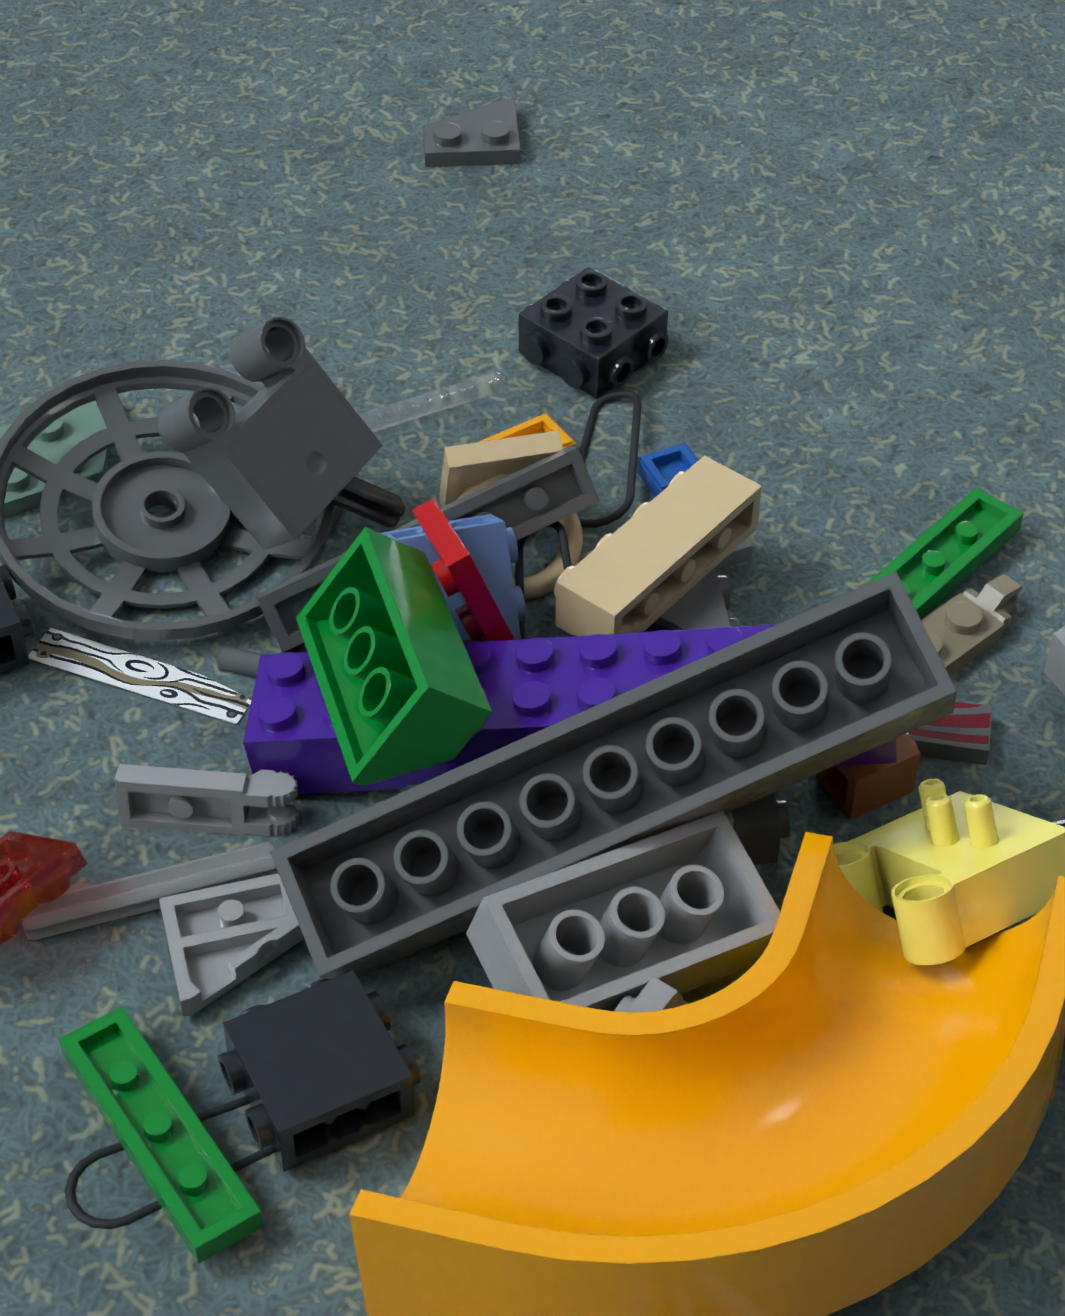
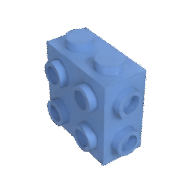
M492 514L448 521L473 559L514 639L520 640L519 622L526 619V605L520 586H514L511 563L518 561V546L513 529L511 527L506 528L505 521ZM421 526L381 533L424 552L429 564L439 560ZM435 575L461 639H470L455 612V609L464 605L458 592L448 597Z

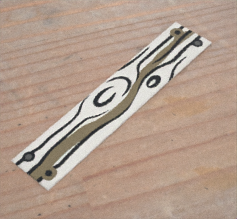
M53 628L47 631L28 655L30 660L236 725L250 706L252 700L201 674Z

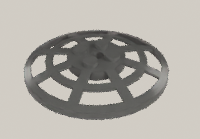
M169 360L128 362L100 368L75 377L39 397L18 415L0 439L1 563L6 565L11 578L34 601L58 617L88 630L121 638L154 641L196 638L229 630L262 615L263 612L256 599L230 610L221 595L232 591L246 582L264 565L268 557L301 560L280 583L313 568L323 554L331 532L334 505L329 503L316 517L315 530L311 540L297 538L294 541L263 550L247 530L230 527L231 510L184 453L170 451L143 453L137 439L161 436L158 427L159 417L129 421L118 396L119 393L161 388L196 391L202 387H213L221 390L228 396L231 402L245 406L263 387L261 384L246 380L241 375L231 371L199 363ZM96 401L107 428L79 442L61 458L57 465L27 449L34 438L55 420L79 406ZM198 420V422L195 421L196 424L200 427L199 420ZM115 446L121 462L108 470L98 483L75 474L92 457ZM15 467L46 483L40 503V521L43 536L17 539L8 538L5 529L4 501L8 481ZM63 492L92 504L94 527L65 533L60 532L58 510ZM166 505L171 509H175L176 512L171 516L161 518L152 516L148 513V510L154 506ZM103 547L122 565L110 583L86 570L71 553ZM220 547L251 553L234 571L213 583L200 564L215 554ZM53 557L58 566L72 580L100 597L88 611L66 602L38 584L23 569L18 560ZM146 571L156 573L177 571L188 591L164 594L144 593L133 590ZM124 604L156 609L186 607L197 604L205 615L204 618L166 623L125 621L114 618Z

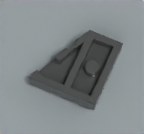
M507 98L424 125L425 167L521 164L515 98Z

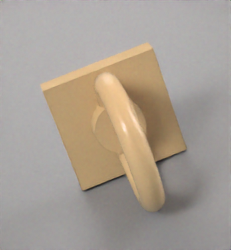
M559 430L445 447L439 494L440 506H445L563 450ZM576 512L559 520L567 534L571 563H578L583 545L582 527ZM560 544L554 560L545 569L534 575L524 577V600L535 599L554 590L559 576L564 571Z

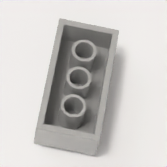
M722 810L483 897L466 935L493 989L588 1008L615 1011L618 1004L627 995L636 998L653 976L682 994L753 966L770 942L780 910Z

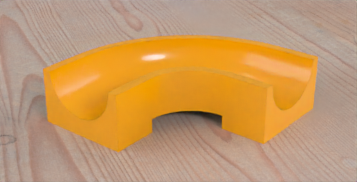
M805 832L776 927L768 946L755 964L739 979L706 998L664 1010L614 1012L453 981L444 1001L445 1043L436 1104L427 1138L414 1173L400 1198L360 1189L349 1214L367 1316H826L873 1296L917 1270L961 1236L1000 1195L1026 1157L1044 1119L1049 1100L1054 1099L1065 1038V876L1058 875L1055 890L1047 904L1026 922L1011 929L995 933L966 947L964 952L954 960L936 965H916L904 959L897 920L884 914L867 902L845 878L835 856L833 836Z

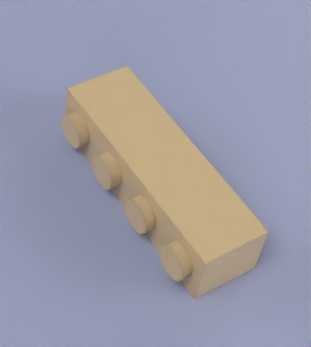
M704 455L686 472L681 471L676 474L669 486L652 501L641 504L634 512L632 518L613 534H606L598 542L596 548L576 566H569L561 573L554 588V595L556 597L555 625L573 636L644 632L757 530L762 486Z

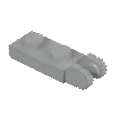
M119 764L115 775L119 825H122V827L236 835L271 836V834H275L278 837V835L285 836L287 833L291 834L293 829H297L296 824H299L298 809H295V804H290L298 796L297 780H294V776H290L288 772L282 773L280 771L276 773L274 770L262 769L247 777L245 773Z

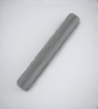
M264 842L24 902L20 906L23 930L28 940L36 941L161 909L159 898L277 874L278 871L270 851L276 848L273 843Z

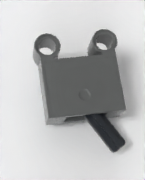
M273 317L237 335L231 343L230 357L236 372L246 380L262 382L264 384L236 415L234 406L228 396L221 390L213 387H202L165 405L159 414L158 427L164 442L173 450L186 455L263 550L296 540L329 503L387 528L397 526L400 518L405 513L406 506L402 503L400 496L355 477L383 445L306 349L304 336L300 328L290 319ZM193 413L197 416L200 427L196 424Z

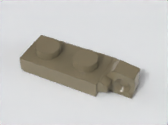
M1006 574L986 583L980 594L972 588L965 590L963 594L959 593L921 620L949 676L1002 639L1004 630L1011 624L1012 616L1009 614L1018 608L1016 603L1019 591L1022 590V585Z

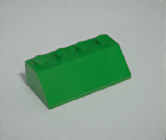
M364 527L296 617L352 783L361 786L454 759L471 737L481 730L485 720L492 713L426 554Z

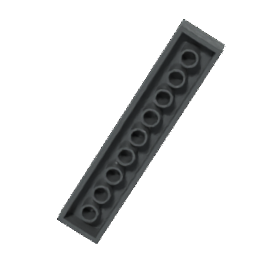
M895 571L270 851L319 977L322 979H332L354 970L357 977L360 978L468 930L483 897L723 810L725 814L953 713L957 690Z

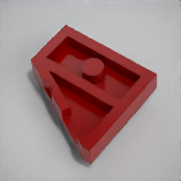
M432 498L414 508L412 512L439 560L430 564L434 574L448 597L458 592L464 605L455 609V612L470 639L476 641L484 637L485 641L515 640L473 559L435 500Z

